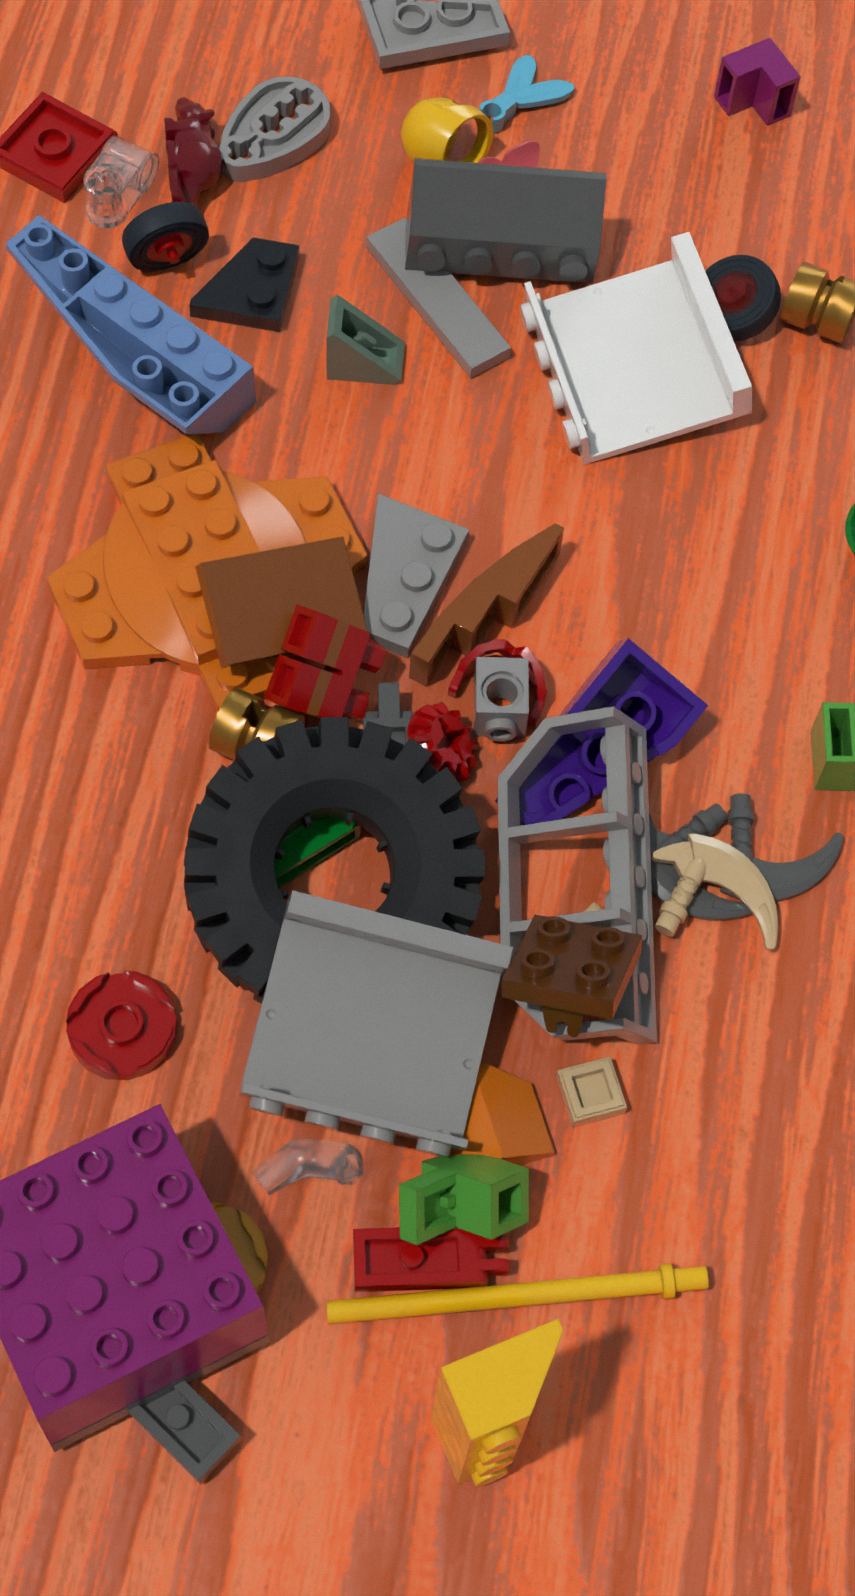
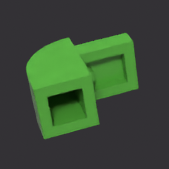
M458 1154L449 1155V1158L435 1157L421 1162L422 1175L399 1184L400 1239L415 1245H419L454 1228H459L492 1240L529 1222V1168L499 1158L484 1155Z

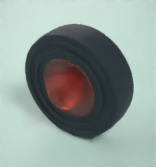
M733 255L717 261L705 271L733 341L752 338L764 331L773 322L781 303L780 286L771 268L762 260L749 255Z

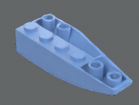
M38 215L5 243L7 251L111 379L185 434L224 432L256 403L252 365L42 216Z

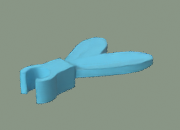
M524 55L513 64L505 91L492 100L482 102L479 110L487 117H493V133H497L503 129L504 123L516 114V108L538 107L564 101L574 93L573 83L558 79L532 84L537 66L532 56Z

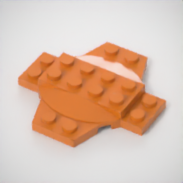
M191 434L105 464L107 477L121 505L116 511L107 533L46 577L48 588L84 669L150 665L152 658H166L180 664L181 671L200 675L217 714L225 698L234 688H239L264 699L278 657L221 668L195 567L203 562L343 536L354 576L367 566V553L328 477L250 481L234 473L220 470L216 460L211 461L199 434ZM296 654L284 655L311 665L307 658Z

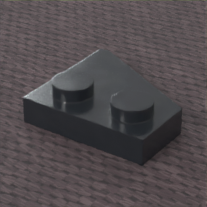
M253 237L191 299L189 304L190 317L280 332L300 258L299 245Z

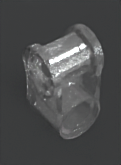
M117 136L110 137L104 145L101 154L83 177L84 189L90 196L86 203V215L89 221L102 228H113L122 224L142 194L154 182L159 167L158 154Z

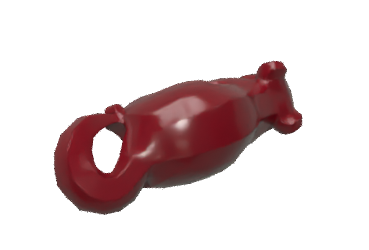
M182 97L177 100L175 106L177 121H174L172 118H164L169 185L172 202H187L197 207L199 194L209 190L220 179L223 162L220 149L213 141L215 130L210 124V120L215 114L214 110H205L199 103Z

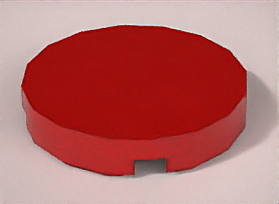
M124 971V974L116 973L110 975L106 973L96 976L78 990L68 1007L66 1032L73 1055L86 1070L104 1079L131 1080L149 1074L166 1060L176 1042L178 1021L170 995L156 980L139 972Z

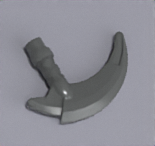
M734 794L730 796L728 824L732 826L731 846L748 857L759 869L771 889L774 901L789 899L804 893L821 881L828 873L842 847L844 836L841 833H835L822 849L804 859L786 863L763 861L753 857L751 827L754 823V810L751 809V796L748 794ZM721 887V892L732 897L738 898L729 890Z
M715 803L706 810H700L692 816V820L689 821L690 823H686L677 832L672 833V835L657 831L649 813L652 894L662 903L671 898L670 895L674 887L678 885L677 882L680 877L673 864L654 862L652 860L653 852L671 844L688 841V834L710 836L715 833L717 827L728 820L725 811L719 804ZM701 886L698 887L697 892L693 895L692 902L687 906L688 916L703 920H731L753 914L744 902H736L718 897Z

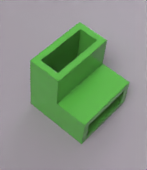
M822 702L810 732L814 790L855 791V703Z

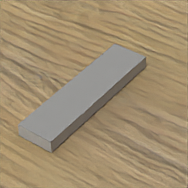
M406 217L366 237V248L470 379L510 358L511 347L450 272L405 270Z

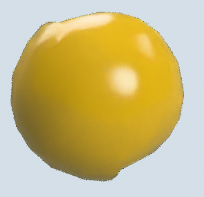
M442 97L423 99L418 101L408 111L403 120L401 142L405 153L413 164L415 158L451 161L448 160L446 154L455 142L459 127L466 121L474 118L478 129L475 144L468 155L457 162L478 163L481 158H485L488 155L492 145L494 132L492 122L475 106L458 105L455 100Z

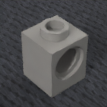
M476 657L473 681V736H484L493 741H509L515 737L525 738L529 715L528 658ZM503 698L511 702V704L498 706L490 700Z

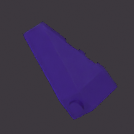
M628 638L617 642L559 716L614 706L646 728L648 763L675 747L709 705ZM605 728L564 734L558 738L519 787L520 823L522 825L560 820L589 802L590 799L607 787L606 765L603 762L600 751V742L602 737L605 736Z

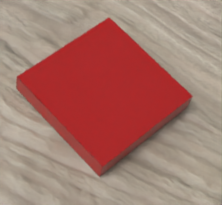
M41 92L1 135L0 168L65 203L119 143L118 133L56 98Z

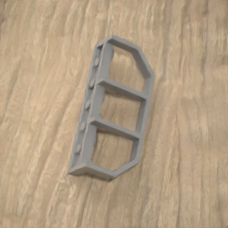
M614 706L545 718L498 776L500 944L513 947L512 960L532 919L522 920L520 844L608 831V838L603 846L605 863L610 872V891L605 896V910L559 915L556 917L597 927H613L623 932L642 935V953L613 1020L605 1019L583 1022L577 1037L569 1036L567 1025L561 1022L556 1032L548 1033L552 1037L563 1041L617 1036L634 1044L656 1043L657 1026L646 728ZM605 728V736L602 737L600 742L601 756L606 765L607 787L602 791V805L605 813L520 826L519 787L558 738L564 734ZM503 972V973L501 974V988H502V978H503L505 972ZM515 1000L546 1030L541 1005Z

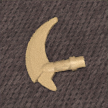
M688 834V841L671 844L653 852L652 860L654 862L673 864L680 877L677 882L678 885L674 887L670 895L671 898L668 901H664L659 910L660 916L654 925L657 931L666 936L673 937L678 926L684 923L688 915L687 906L692 902L693 895L697 892L701 882H709L729 890L741 899L758 922L765 949L772 951L776 947L778 916L773 894L762 873L743 853L723 841L699 834Z

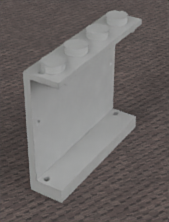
M293 890L286 906L239 1096L251 1098L248 1108L271 1115L282 1116L284 1107L307 1112L305 1123L327 1129L338 1130L340 1121L362 1126L361 1137L383 1143L394 1144L395 1135L418 1140L416 1145L417 1151L449 1158L451 1149H466L468 1140L463 1139L500 977L510 964L513 947Z

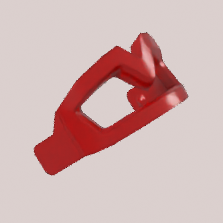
M495 639L477 645L464 658H461L448 688V695L457 697L458 692L462 688L463 681L475 672L476 657H483L487 654L498 652L501 655L486 657L528 658L529 684L533 688L535 704L529 712L528 725L537 726L546 703L547 689L544 671L535 655L527 647L516 648L506 639Z

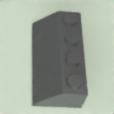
M415 158L406 219L405 270L448 271L458 274L593 283L601 247L606 173Z

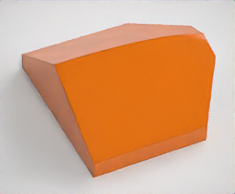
M489 1064L480 1065L463 1139L468 1140L467 1148L462 1150L451 1149L450 1155H484L518 1165L554 1156L555 1152L532 1084Z

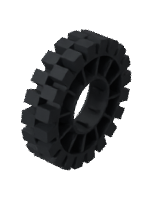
M321 717L319 726L305 728L303 721L299 720L276 727L274 737L264 742L258 736L236 751L235 761L228 767L222 765L207 784L205 796L201 804L197 803L188 829V840L184 858V890L187 909L192 913L195 922L194 931L205 952H211L218 961V970L234 986L238 987L241 984L254 993L253 1000L262 1004L287 906L285 900L288 898L287 890L279 891L274 873V859L282 860L285 850L279 848L283 840L301 825L305 829L310 828L312 820L321 818L346 820L345 825L350 826L351 822L356 823L370 832L379 842L376 849L378 853L385 852L390 869V883H383L380 892L386 894L387 897L375 912L464 935L467 934L469 928L475 922L483 896L479 895L480 883L485 878V850H478L476 840L481 832L473 806L464 808L458 797L463 788L449 769L446 767L439 772L429 763L433 753L412 738L403 745L391 739L392 728L371 721H367L365 729L348 727V717Z

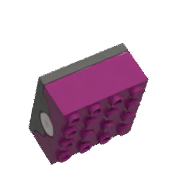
M161 1104L0 1180V1339L37 1421L54 1452L130 1414L128 1410L138 1405L143 1407L175 1390L173 1386L183 1381L189 1384L270 1342L263 1304Z

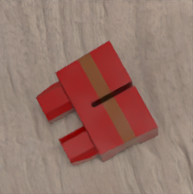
M296 604L281 649L324 664L325 668L321 669L279 654L264 699L285 708L320 718L348 717L349 719L361 720L364 718L369 704V693L352 688L359 668L375 674L381 669L387 652L386 648L370 639L371 633Z

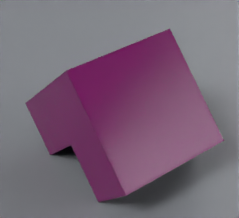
M767 38L722 57L714 98L728 116L753 107L764 123L769 126L791 116L801 76L773 40Z

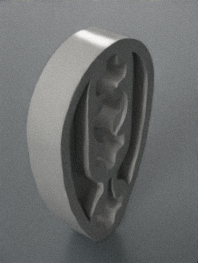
M290 76L271 78L255 86L240 101L230 115L223 130L220 152L223 162L222 173L225 177L236 182L266 178L293 167L319 150L326 142L330 133V104L324 92L307 80ZM294 104H297L298 106L295 109V119L290 118V116L294 114ZM279 116L285 117L279 123ZM278 125L280 126L279 133L274 131L278 127Z

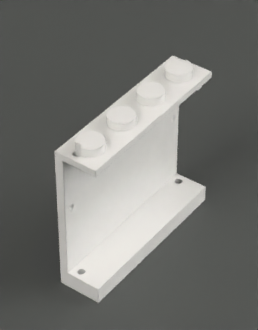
M690 232L671 237L672 260L552 298L541 301L539 293L535 294L531 281L524 283L527 303L519 305L521 317L526 331L535 330L539 341L534 342L533 347L541 371L550 370L553 380L548 381L547 385L555 410L564 409L567 420L562 421V428L569 449L578 447L584 465L752 413L751 382Z

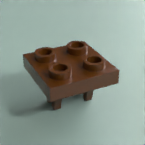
M534 915L502 978V998L541 1005L545 1027L548 1032H556L559 1023L564 1022L567 1025L568 1035L577 1037L585 1014L613 1020L642 953V935L623 932L613 927H597L571 922L556 916Z

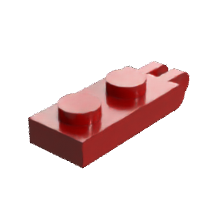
M400 1227L353 1229L355 1292L487 1286L488 1276L506 1275L511 1272L509 1259H487L486 1254L508 1251L509 1238L507 1236H498L490 1240L468 1231L454 1228L419 1245H415L400 1239Z

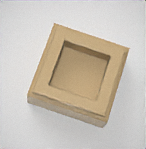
M611 1057L557 1070L556 1079L572 1128L625 1114L627 1106Z

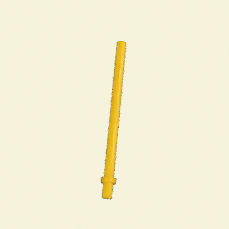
M671 1263L659 1264L658 1270L329 1300L326 1301L328 1324L651 1294H661L662 1299L675 1298V1292L708 1289L709 1281L706 1266L673 1269Z

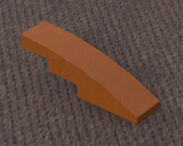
M556 523L513 548L475 578L438 616L411 652L409 678L427 687L451 649L466 656L480 643L494 620L513 628L560 555L564 527Z

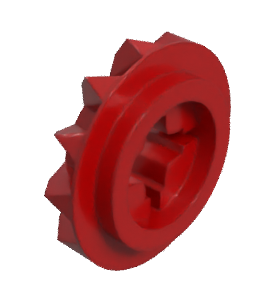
M440 702L434 705L427 704L413 713L407 729L408 740L412 738L433 753L429 763L439 772L447 767L456 780L461 782L469 778V772L478 766L473 754L479 748V745L470 739L469 731L472 726L463 725L459 710L449 711L447 706ZM447 736L451 745L446 749L444 747L438 749L437 744L441 743L440 739Z

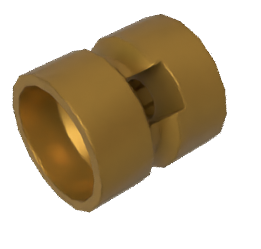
M803 261L788 291L780 320L802 329L807 328L811 324L816 325L818 335L842 344L855 318V280L842 275L835 281L830 280L828 270Z
M234 688L225 698L214 720L209 738V749L235 760L236 751L259 736L264 742L274 737L276 727L302 720L305 725V717L277 704L268 710L266 709L264 699L239 688Z

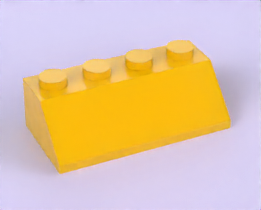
M559 1319L440 1368L431 1420L458 1485L473 1480L475 1487H481L509 1473L507 1466L514 1460L563 1333Z

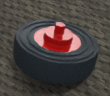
M170 202L150 208L135 217L126 226L122 234L123 248L130 263L136 269L148 272L168 269L189 261L205 247L209 239L208 226L203 214L195 205L187 202Z

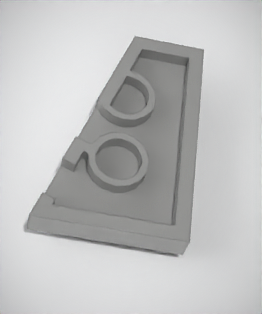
M356 0L379 69L509 45L510 30L498 0H439L438 2L421 0Z
M378 493L364 606V619L367 630L371 633L370 639L386 648V650L408 659L468 542L469 529Z

